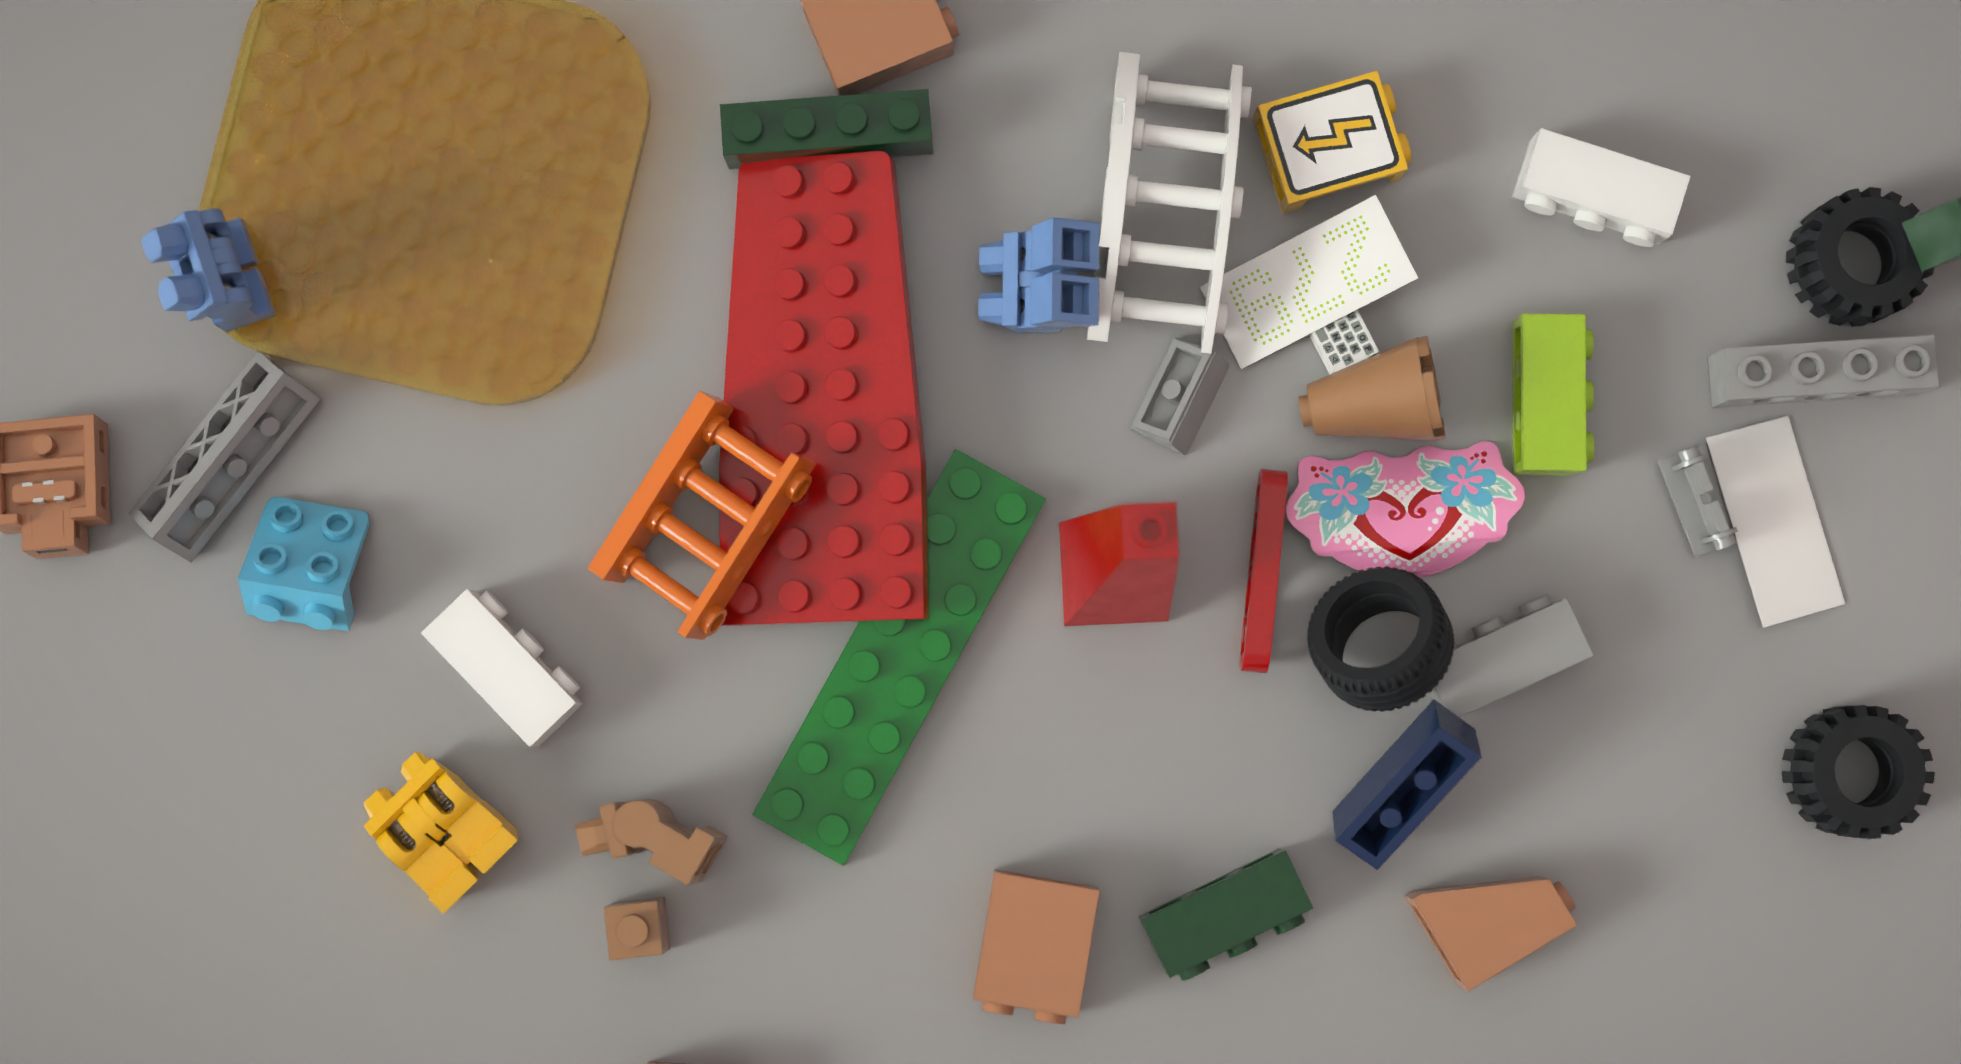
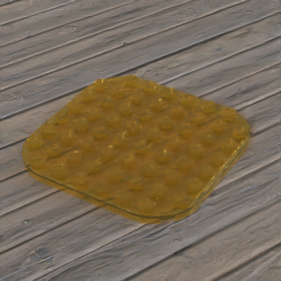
M259 0L248 19L198 211L222 209L225 221L239 217L245 220L259 265L244 269L242 272L254 268L262 271L276 316L225 333L246 347L272 357L488 406H506L528 402L553 391L563 384L581 366L596 340L649 126L651 98L647 75L635 49L625 35L599 13L582 5L564 0Z

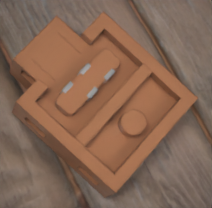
M95 414L0 423V531L5 534L21 533L22 551L36 559L89 554L88 527L111 524L108 424Z

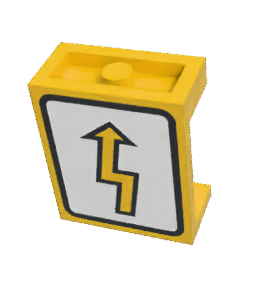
M1378 71L1257 106L1253 115V121L1282 214L1302 209L1307 200L1384 177H1388L1390 183L1398 181L1408 170L1407 163L1411 162L1410 146L1406 135L1403 132L1397 133L1391 115L1396 113L1394 95L1388 83L1381 84Z

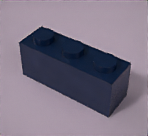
M1433 699L1332 811L1335 841L1378 870L1482 758L1475 728Z

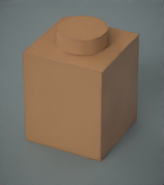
M665 897L616 902L604 907L609 961L662 955L670 950Z

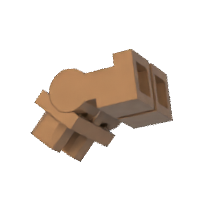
M633 800L599 806L601 818L575 825L583 856L610 850L612 859L642 853V848H646L653 853L648 863L687 886L703 881L728 837L712 826L696 827L694 831L676 822L670 808L658 800Z

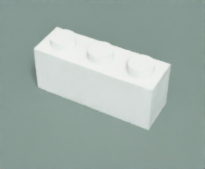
M1541 128L1530 139L1512 197L1525 201L1524 207L1532 212L1543 215H1554L1555 211L1574 217V224L1582 228L1603 231L1604 227L1624 233L1623 239L1629 243L1643 247H1652L1654 243L1660 244L1673 235L1691 176Z
M466 589L421 634L529 747H539L584 704L575 695L580 686L562 667L558 666L553 671L539 657L545 651L544 648L524 628L516 633L505 622L503 618L509 612L490 592L486 590L480 595L476 591Z

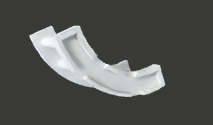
M1119 52L1109 140L1110 151L1108 167L1106 169L1099 246L1108 248L1099 247V270L1094 271V277L1099 278L1098 325L1088 327L1087 340L1108 342L1111 321L1121 322V317L1202 326L1201 353L1211 354L1215 333L1224 334L1227 322L1228 303L1220 302L1230 219L1240 218L1244 188L1234 186L1240 117L1248 118L1252 88L1242 86V65H1232L1229 89L1149 81L1148 75L1139 74L1140 54ZM1145 101L1225 110L1224 133L1144 124V118L1135 117V107L1145 106ZM1142 145L1223 154L1220 189L1139 181L1138 175L1129 174L1131 149L1141 150ZM1135 202L1215 210L1217 211L1213 249L1131 240V235L1122 234L1125 206L1135 207ZM1130 261L1209 270L1205 306L1124 297V291L1115 290L1118 265L1128 266Z

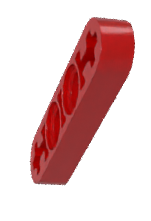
M1260 469L1240 648V671L1267 673L1270 664L1288 486L1287 471Z

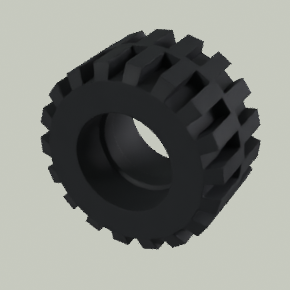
M1869 187L1861 193L1858 188L1848 190L1839 196L1833 197L1807 214L1800 221L1802 226L1792 233L1789 241L1795 244V247L1786 252L1785 262L1794 264L1795 269L1787 273L1789 284L1798 282L1802 290L1795 294L1799 302L1802 304L1810 300L1814 305L1809 312L1820 318L1830 314L1829 323L1840 326L1850 321L1851 327L1877 322L1913 303L1912 299L1921 295L1928 286L1923 279L1933 275L1934 268L1921 271L1902 225V222L1913 218L1920 210L1913 203L1905 207L1900 205L1902 196L1893 191L1881 197V188ZM1844 231L1862 234L1876 246L1881 258V272L1875 285L1856 281L1842 267L1838 255V245Z
M1852 705L1824 709L1823 714L1811 715L1804 720L1807 726L1805 729H1795L1789 739L1794 741L1796 745L1794 749H1785L1782 760L1791 762L1790 771H1781L1783 783H1792L1793 791L1786 793L1790 803L1800 805L1802 809L1798 814L1807 822L1817 823L1816 828L1825 833L1837 834V836L1877 839L1881 838V834L1894 835L1902 831L1900 823H1913L1920 816L1914 807L1916 805H1927L1931 795L1923 792L1925 783H1934V772H1926L1925 762L1933 760L1930 749H1920L1918 743L1924 739L1918 729H1907L1908 719L1900 714H1888L1889 709L1879 706ZM1854 740H1859L1870 748L1875 755L1879 768L1878 781L1874 790L1866 799L1858 803H1853L1844 796L1835 778L1836 760L1842 749Z

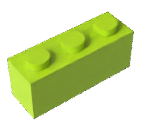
M1521 314L1512 321L1513 475L1576 476L1587 471V463H1592L1594 436L1592 432H1586V411H1591L1593 408L1594 386L1592 380H1586V360L1592 358L1594 337L1592 329H1586V314Z

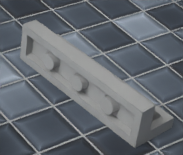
M258 350L129 512V515L151 539L191 563L321 398L287 374L269 357ZM267 371L269 374L258 388L253 391V387ZM231 417L230 423L227 425L224 431L220 433L221 427ZM198 458V463H197V465H196V466L193 468V470L188 474L189 468H190L191 465L195 462V460ZM164 499H166L165 505L154 517V519H152V514L156 511V509L160 506Z

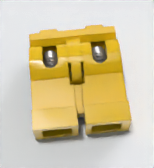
M414 752L402 764L401 773L408 782L396 794L386 787L377 789L364 802V807L370 820L363 826L376 839L383 853L398 868L404 871L444 914L478 881V869L485 874L518 841V829L486 800L483 801L475 794L459 775L435 759H429L420 752ZM449 832L450 834L441 841V839Z

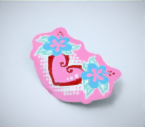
M1481 441L1466 449L1459 450L1424 446L1403 457H1388L1374 451L1361 452L1354 457L1343 460H1327L1321 457L1308 456L1299 461V484L1288 500L1286 515L1292 526L1310 540V546L1318 556H1332L1337 561L1357 571L1362 569L1365 571L1370 567L1376 568L1380 566L1384 568L1387 566L1406 570L1422 578L1445 571L1461 563L1489 542L1500 541L1507 533V523L1522 508L1525 500V491L1520 481L1503 466L1501 454L1496 444L1489 441Z

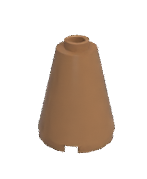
M1428 336L1416 337L1307 384L1308 395L1299 396V407L1304 427L1313 425L1316 435L1414 440L1446 439L1444 419L1441 418L1439 409L1441 403Z

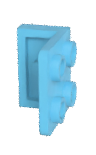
M282 497L269 499L238 576L246 615H252L268 622L282 620L306 624L317 630L337 629L349 631L355 615L349 584L370 526L368 514L361 510Z

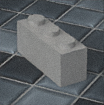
M1548 594L1519 606L1523 616L1504 624L1501 616L1495 617L1472 628L1475 638L1458 646L1454 641L1453 657L1451 658V664L1448 665L1447 673L1444 674L1442 680L1438 681L1437 687H1434L1432 692H1428L1431 701L1435 699L1460 718L1593 657L1592 649L1568 599L1564 598L1551 602Z

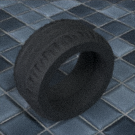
M1380 566L1376 568L1370 567L1365 571L1362 569L1358 573H1351L1349 577H1343L1342 581H1337L1336 585L1331 586L1329 591L1323 594L1324 597L1319 599L1318 605L1314 607L1307 630L1308 649L1311 659L1330 690L1346 703L1372 712L1377 710L1380 712H1385L1386 710L1394 711V708L1402 709L1403 706L1408 707L1410 703H1416L1420 698L1426 697L1425 694L1432 692L1433 688L1439 684L1438 681L1442 680L1444 674L1447 673L1454 649V634L1451 621L1434 590L1413 573L1387 566L1384 568ZM1389 611H1402L1419 617V627L1413 642L1404 653L1393 661L1371 668L1355 667L1343 662V653L1347 640L1352 632L1368 618Z

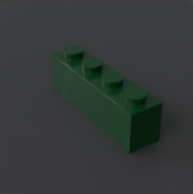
M928 89L720 104L723 156L729 169H739L741 164L814 155L884 151L890 157L933 154Z

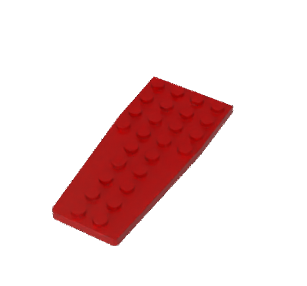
M884 151L801 156L741 164L738 174L723 401L734 408L728 418L729 427L782 463H785L790 453L809 458L816 465L810 473L812 482L807 492L799 501L791 503L726 605L727 616L722 626L929 619L926 460L895 161ZM720 446L719 484L756 508L772 481ZM719 509L720 548L728 552L744 526Z

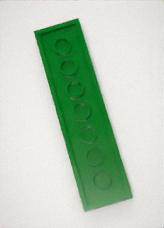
M954 450L927 498L929 619L868 621L857 624L752 813L753 816L837 863L845 865L1043 507L1046 498L961 451Z

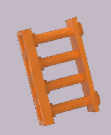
M700 390L587 569L607 581L624 583L627 578L635 577L687 614L686 619L677 631L685 638L705 640L707 635H713L723 624L727 616L726 605L791 503L799 501L807 492L812 482L810 473L816 463L809 458L790 453L785 463H782L729 427L728 418L734 410L732 406L720 398ZM718 444L772 481L756 508L701 471L702 466L700 462L710 446ZM691 489L744 526L728 552L673 515L674 510L672 506L682 490ZM663 533L716 570L699 597L645 559L646 553L644 551L655 534Z

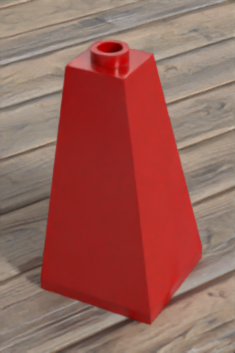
M1176 502L1121 504L1059 522L1064 627L1169 621L1179 562Z

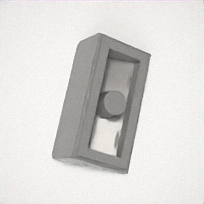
M1174 336L1129 429L1175 452L1186 455L1228 371L1229 363L1216 351L1212 350L1211 354L1201 353L1200 345Z

